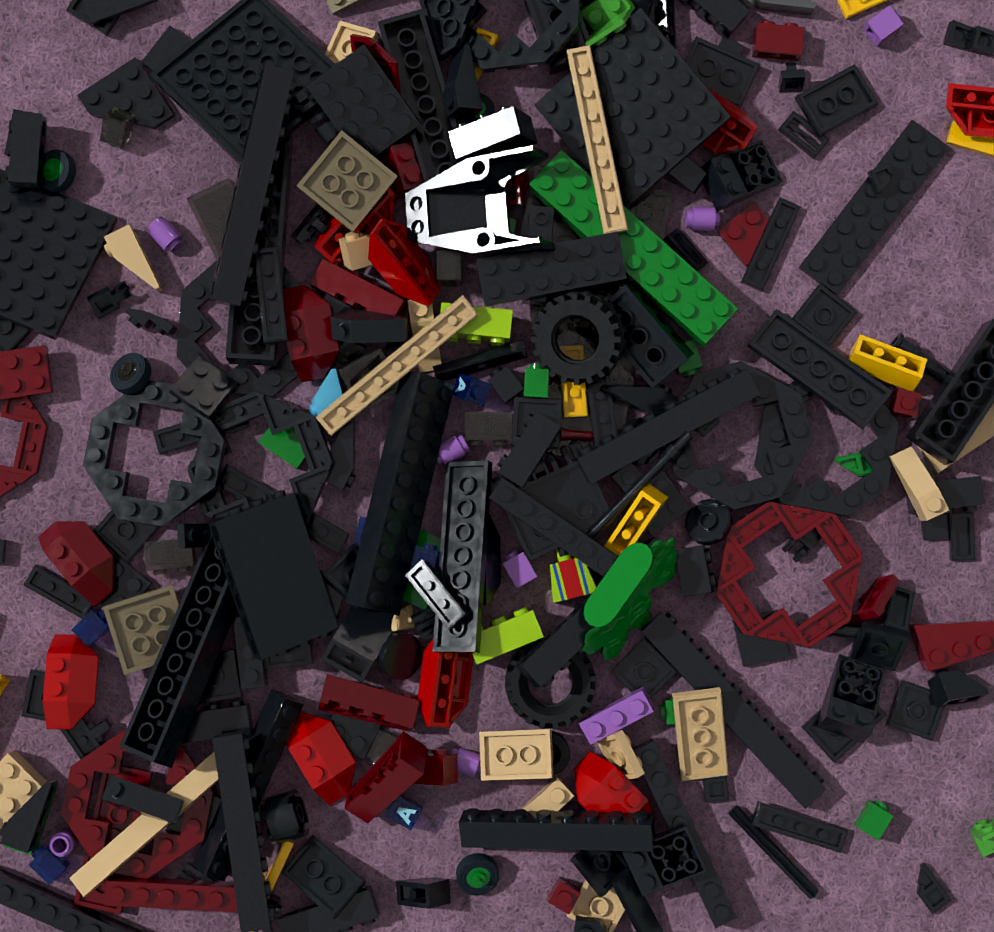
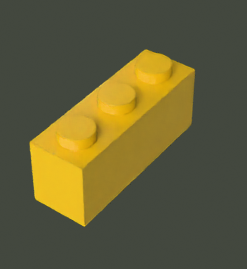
M861 334L853 345L848 358L849 361L870 376L909 391H914L922 379L927 363L926 358Z
M651 484L644 487L605 544V547L619 556L627 546L638 543L668 499V496Z

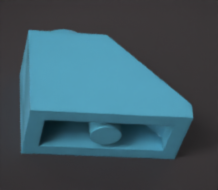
M336 368L329 371L311 400L312 404L309 405L310 414L314 417L342 395Z

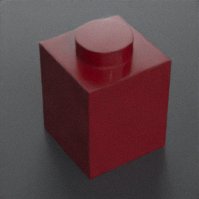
M899 388L894 390L891 395L889 411L892 415L908 419L917 417L922 394Z
M559 877L547 897L548 903L570 914L581 891L579 887Z

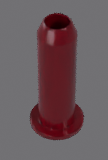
M562 427L560 430V441L562 439L591 441L594 439V434L590 431L568 430Z

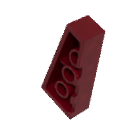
M322 259L309 282L311 287L335 297L354 309L402 316L406 309L404 299L401 296L383 290L382 286L373 281L370 283L362 279L363 276L355 271L350 270L348 272L342 269L343 265L340 263H331Z
M994 620L909 624V630L922 670L925 671L936 670L994 652Z

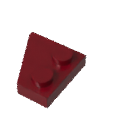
M753 202L719 229L717 233L746 267L754 254L769 219L757 204Z
M893 574L877 578L858 599L861 605L856 611L852 612L849 623L880 617L885 612V606L889 598L894 595L899 579Z

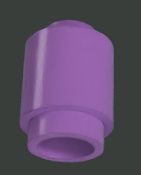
M692 207V209H686L685 227L691 228L692 231H714L715 226L720 224V212H716L715 207Z
M160 216L148 226L150 235L165 252L169 250L173 252L181 246L183 236L168 219Z
M462 435L458 437L453 436L441 443L437 458L440 465L443 463L446 465L447 462H457L466 457V453L470 452Z
M453 748L452 754H457L458 773L475 777L476 773H481L480 754L459 748V750Z
M64 829L52 836L49 848L54 855L64 857L77 848L79 840L71 829Z

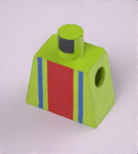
M560 547L555 549L559 562L549 565L553 603L591 594L596 589V586L587 566L576 558L572 559V555Z

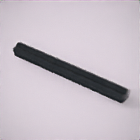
M734 806L729 811V815L809 899L814 898L819 890L759 827L750 824L751 819L739 806Z

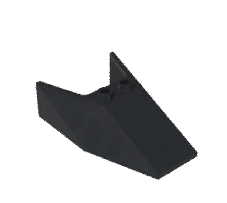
M532 145L466 158L405 193L408 241L473 254L555 249L554 243L542 238L531 239L511 234L507 184L510 180L549 159V154Z

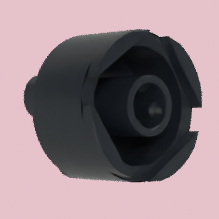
M296 789L266 797L264 805H260L261 816L267 821V837L271 843L282 844L306 837L309 834V829L305 830L304 823L309 822L302 797L295 796L298 792Z

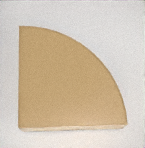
M412 604L402 606L400 616H393L392 631L415 628L411 619L413 615Z

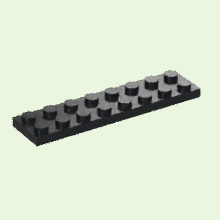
M911 120L875 167L878 168L891 162L892 175L887 187L876 194L868 176L798 268L837 295L949 147L915 121Z
M489 460L446 463L438 576L467 611L468 615L456 627L448 630L435 614L432 652L480 653L490 510L489 496L491 495L493 462Z

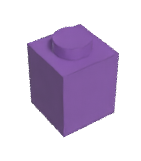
M889 5L870 19L863 30L875 46L878 47L898 32L904 23L900 13L897 10H893Z
M516 550L505 556L506 562L503 565L516 588L537 577L524 552L519 554Z

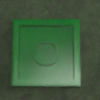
M268 427L258 442L296 469L305 460V455L294 428L277 435H272Z

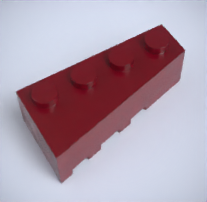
M327 674L318 710L412 732L419 701L415 700V696L402 693L398 695L385 688L377 689L364 683L353 682Z
M403 731L347 794L344 809L367 824L375 817L377 818L389 804L424 774L427 761V747Z

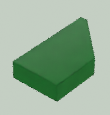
M860 453L834 458L836 463L858 477L872 472Z

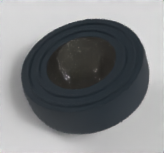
M128 353L119 358L113 365L110 373L111 384L123 394H135L148 383L152 373L151 365L142 355Z

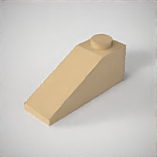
M127 225L104 236L107 243L104 245V248L110 258L114 257L158 292L164 291L132 226Z
M354 231L346 233V237L339 239L345 267L353 271L373 265L368 259L370 234Z
M407 300L413 336L434 319L432 304L425 306L415 301ZM439 347L418 364L419 372L434 371L433 366L442 364Z
M912 446L889 457L920 521H928L949 511L939 488Z
M556 775L521 809L526 811H539L542 809L559 811L574 797V793Z

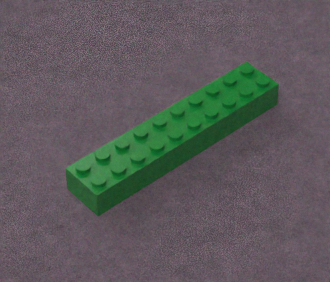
M560 150L529 183V191L546 207H554V214L581 238L604 234L592 177L565 152ZM623 205L628 231L618 234L627 280L629 282L633 281L650 301L704 348L733 317L738 308Z

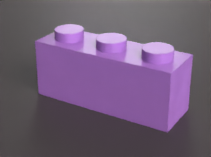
M643 686L582 718L579 725L591 745L654 712L655 705Z

